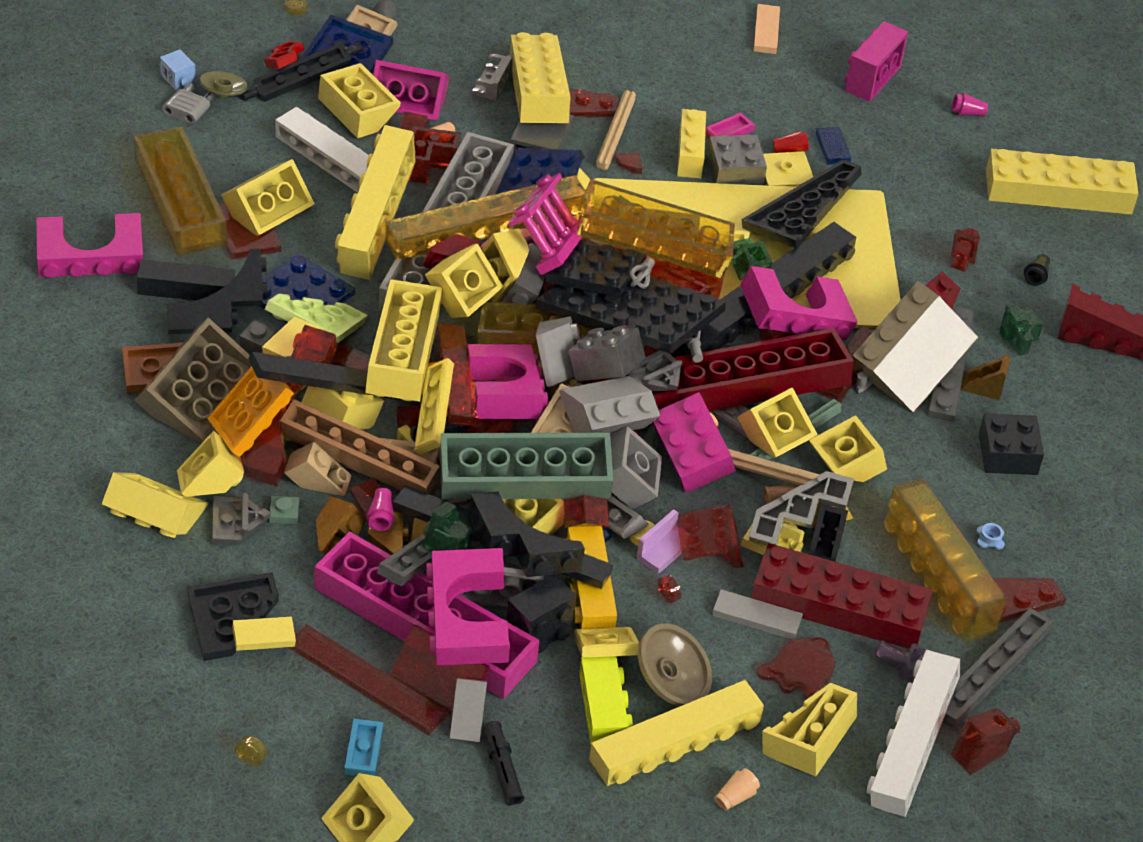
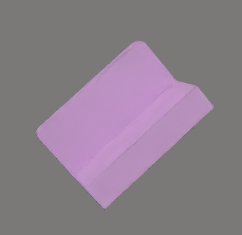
M672 510L639 539L636 560L657 574L663 571L693 544L694 538L677 527L679 513L675 510Z

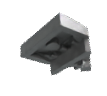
M660 350L645 357L625 377H632L651 391L677 390L682 361H676L670 353Z
M246 492L242 495V498L213 496L212 545H241L266 522L271 513L265 508L260 509L248 499L249 495Z

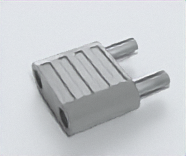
M188 83L183 89H178L162 106V111L164 114L195 124L208 110L210 102L215 98L216 94L210 91L204 97L194 94L192 91L195 89V86Z

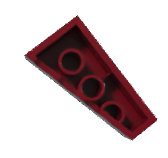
M1072 283L1057 339L1143 360V315L1139 313L1133 315L1127 312L1122 305L1115 303L1113 306L1101 300V296L1093 292L1090 295L1080 291L1079 286Z

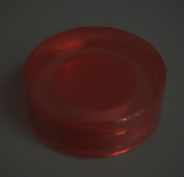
M666 574L658 578L659 591L668 603L672 604L681 599L680 588L672 575Z

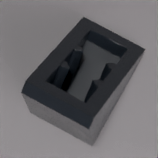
M821 504L809 555L836 562L849 510Z

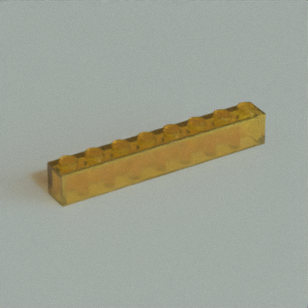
M577 176L561 178L554 188L571 215L576 216L586 213L588 194ZM537 185L386 221V242L396 260L428 253L432 246L455 234L480 240L491 237L493 233L518 228L519 230L526 227L523 222L510 227L508 222L514 216L513 211L526 201ZM540 206L541 211H542L543 214L545 215V217H546V219L548 220V222H550L549 219L547 218L546 214L544 213V211L542 210V208H541V206Z

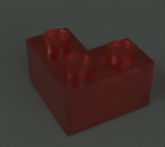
M412 126L411 131L414 132L415 164L408 181L429 183L432 168L447 169L460 146L461 132Z

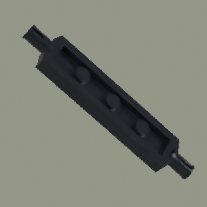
M340 42L254 79L253 88L242 93L243 98L247 101L259 96L266 102L318 80L323 74L351 66V56L363 52L362 45L358 42L346 47Z

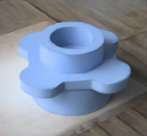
M987 523L977 528V534H979L978 546L981 548L994 547L997 550L1004 548L1005 543L1002 541L1004 531L999 525Z

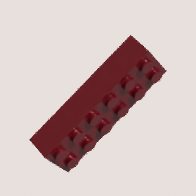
M768 543L754 582L751 598L803 613L802 619L916 651L933 589Z

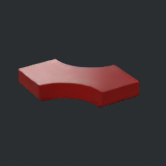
M288 41L272 48V54L264 60L266 67L280 69L297 61V54L304 51L302 42Z

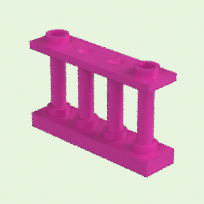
M560 173L553 177L548 174L536 182L537 187L526 201L513 211L514 216L508 222L510 227L523 222L542 253L541 260L536 265V268L541 275L561 266L591 225L587 216L578 220L576 217L573 218L554 188L562 178ZM540 206H541L542 210L544 211V213L546 214V216H547V218L549 219V221L551 222L552 226H553L554 229L556 230L557 234L555 233V231H554L553 228L551 227L550 223H549L548 220L546 219L545 215H544L543 212L541 211ZM532 216L534 217L535 221H536L537 224L539 225L540 229L542 230V232L544 233L545 237L547 238V240L549 241L550 244H548V242L546 241V239H545L544 236L542 235L541 231L539 230V228L537 227L536 223H535L534 220L532 219Z

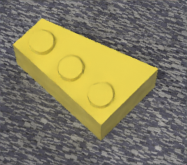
M829 683L805 700L803 707L793 714L788 712L783 716V721L773 728L769 726L762 731L763 754L788 766L817 776L857 718V693Z

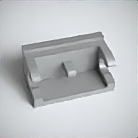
M490 54L488 59L495 60L499 64H486L481 77L475 81L476 86L472 90V95L495 101L498 99L511 74L512 56Z

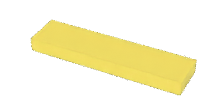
M449 358L427 367L414 448L419 455L440 447L441 433H444L454 367V363Z

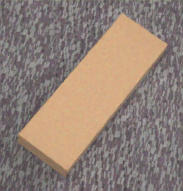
M757 5L753 51L776 54L780 16L779 6Z

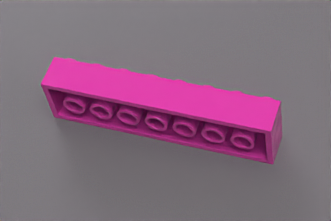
M349 532L315 565L314 589L436 660V654H430V636H435V629H429L428 611H434V604L428 605L427 587H433V580L427 581V576L420 573L403 586L391 583L387 578L377 573L379 564L391 555ZM461 595L456 596L448 606L453 614L466 621H505ZM508 623L509 662L445 666L468 679L487 681L486 690L505 699L537 663L539 640Z

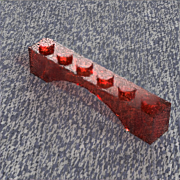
M304 325L301 334L297 333L294 338L292 355L287 357L330 364L337 349L336 335ZM285 382L294 394L291 396L288 405L280 409L274 416L270 426L257 436L250 450L244 452L242 465L244 466L246 477L278 486L288 463L282 443L280 420L294 396L304 385Z

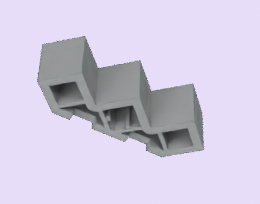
M826 471L771 503L758 508L749 534V540L765 545L768 543L777 545L784 521L811 529L818 502L846 510L854 479Z

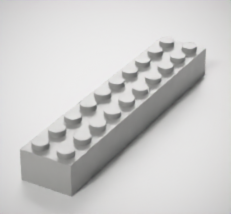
M467 132L379 287V311L383 310L390 279L431 286L425 276L431 269L422 267V263L432 246L455 234L474 239L512 168L514 144Z

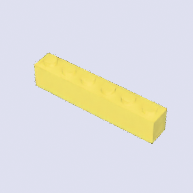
M746 680L592 742L589 760L607 786L616 782L622 784L642 771L649 773L661 763L666 761L675 762L683 754L692 750L701 751L711 742L719 739L725 741L732 737L735 732L742 729L751 730L761 722L764 705Z

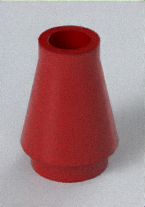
M799 130L773 139L775 153L809 151L807 133L800 132Z

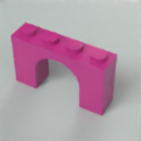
M141 213L115 214L114 239L108 245L95 250L77 249L65 241L63 217L36 218L39 277H80L96 274L138 273L141 260H143Z
M751 266L740 284L758 328L797 334L835 328L841 340H847L858 323L838 279L816 277L805 294L811 308L797 304L784 293L773 269Z
M468 344L466 368L469 380L506 381L475 382L474 410L476 419H540L543 408L548 406L547 392H544L545 384L544 379H541V367H538V355L533 353L532 345Z
M503 548L432 551V563H426L427 581L433 580V587H427L428 605L434 604V611H428L429 629H435V636H430V654H436L437 665L509 662L507 621H466L453 614L448 607L456 596L467 591L504 589Z

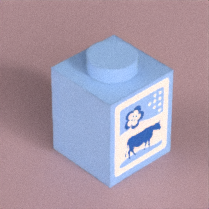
M180 49L160 57V75L177 90L185 87L188 83L196 82L195 64Z

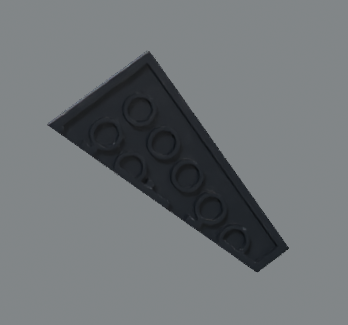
M846 160L836 163L741 219L742 228L797 249L862 175L861 166Z

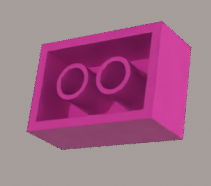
M885 21L878 28H874L870 37L867 40L864 39L859 49L853 51L848 59L850 68L844 79V82H846L845 91L870 102L901 67L908 31Z
M699 392L659 410L660 417L652 423L685 492L693 491L736 471L732 456Z

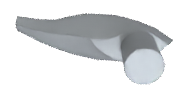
M864 371L859 372L857 375L855 387L858 393L865 391L872 385L868 380V374Z

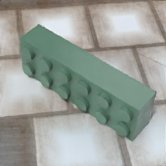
M441 433V499H471V494L496 491L499 492L502 499L610 498L613 486L610 433Z

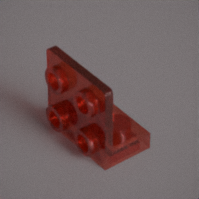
M731 504L678 515L677 525L684 561L723 553L724 559L730 558L732 568L744 567L737 525Z

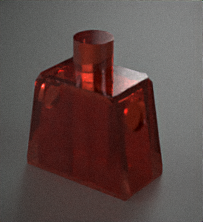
M997 708L967 718L951 756L972 775L1006 754L1014 735L1020 732V724L1015 718H1008Z

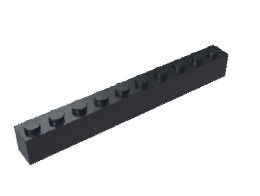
M832 222L800 244L797 249L794 248L768 266L767 269L774 270L782 290L791 299L795 295H800L805 288L814 282L817 276L823 277L828 272H833L845 260H850L855 253L854 247L857 237L837 223ZM741 286L720 299L726 301L725 311L701 329L699 340L702 352L720 349L728 342H733L745 330H750L756 323ZM684 343L673 351L671 355L673 357L689 355L691 351L688 345Z

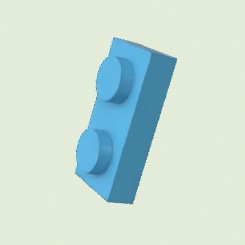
M353 719L344 775L357 776L361 773L375 776L384 722Z

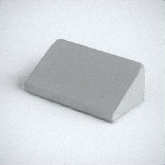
M612 496L610 498H600L588 513L624 539L649 525L638 513Z

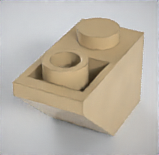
M315 442L292 452L284 471L300 488L345 496L352 476Z

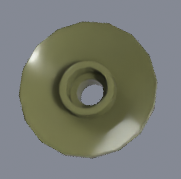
M222 71L206 72L201 75L199 80L202 87L215 93V96L219 98L240 95L246 92L248 87L243 78Z

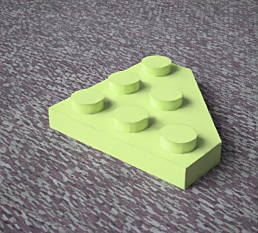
M286 294L274 296L268 300L265 308L276 319L289 322L294 317H297L320 327L322 342L333 346L363 326L368 316L345 303L336 302L335 306L323 305L324 302L322 300L303 297L302 301L290 300V296Z

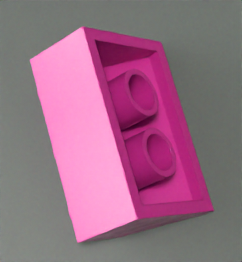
M376 60L373 76L401 102L399 109L395 113L431 120L438 119L446 98L450 79L449 75L443 72Z

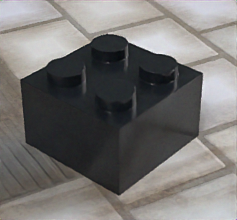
M984 413L979 430V440L985 473L1038 475L1044 451L1037 416Z
M553 574L508 599L506 621L538 639L539 654L549 644L556 640L562 641L571 634L576 595Z

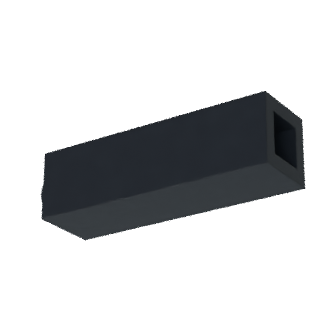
M141 260L137 274L138 295L197 301L218 292L235 278V269Z

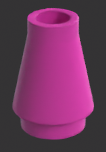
M965 93L955 94L951 110L957 113V115L985 116L988 110V103Z
M378 488L375 491L373 501L366 516L369 526L376 531L388 530L395 521L391 499L392 493L387 488Z

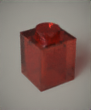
M583 495L564 500L565 528L585 526L609 527L607 499Z

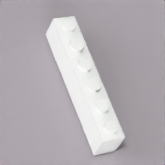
M298 107L275 119L276 137L357 193L359 192L361 174H366L368 169V154Z
M926 650L922 660H917L913 673L915 677L914 682H909L904 695L906 702L904 706L900 705L898 707L895 717L896 727L895 729H890L887 735V750L885 753H880L876 765L877 775L876 777L871 776L867 786V794L871 796V806L904 817L907 815L960 677L959 658Z

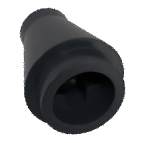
M1039 254L1036 259L1024 268L1025 280L1030 285L1038 286L1047 281L1050 258L1047 255Z

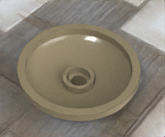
M664 623L651 627L643 634L638 646L640 669L647 684L659 697L673 705L683 706L708 695L712 685L711 665L704 649L690 633L676 625Z

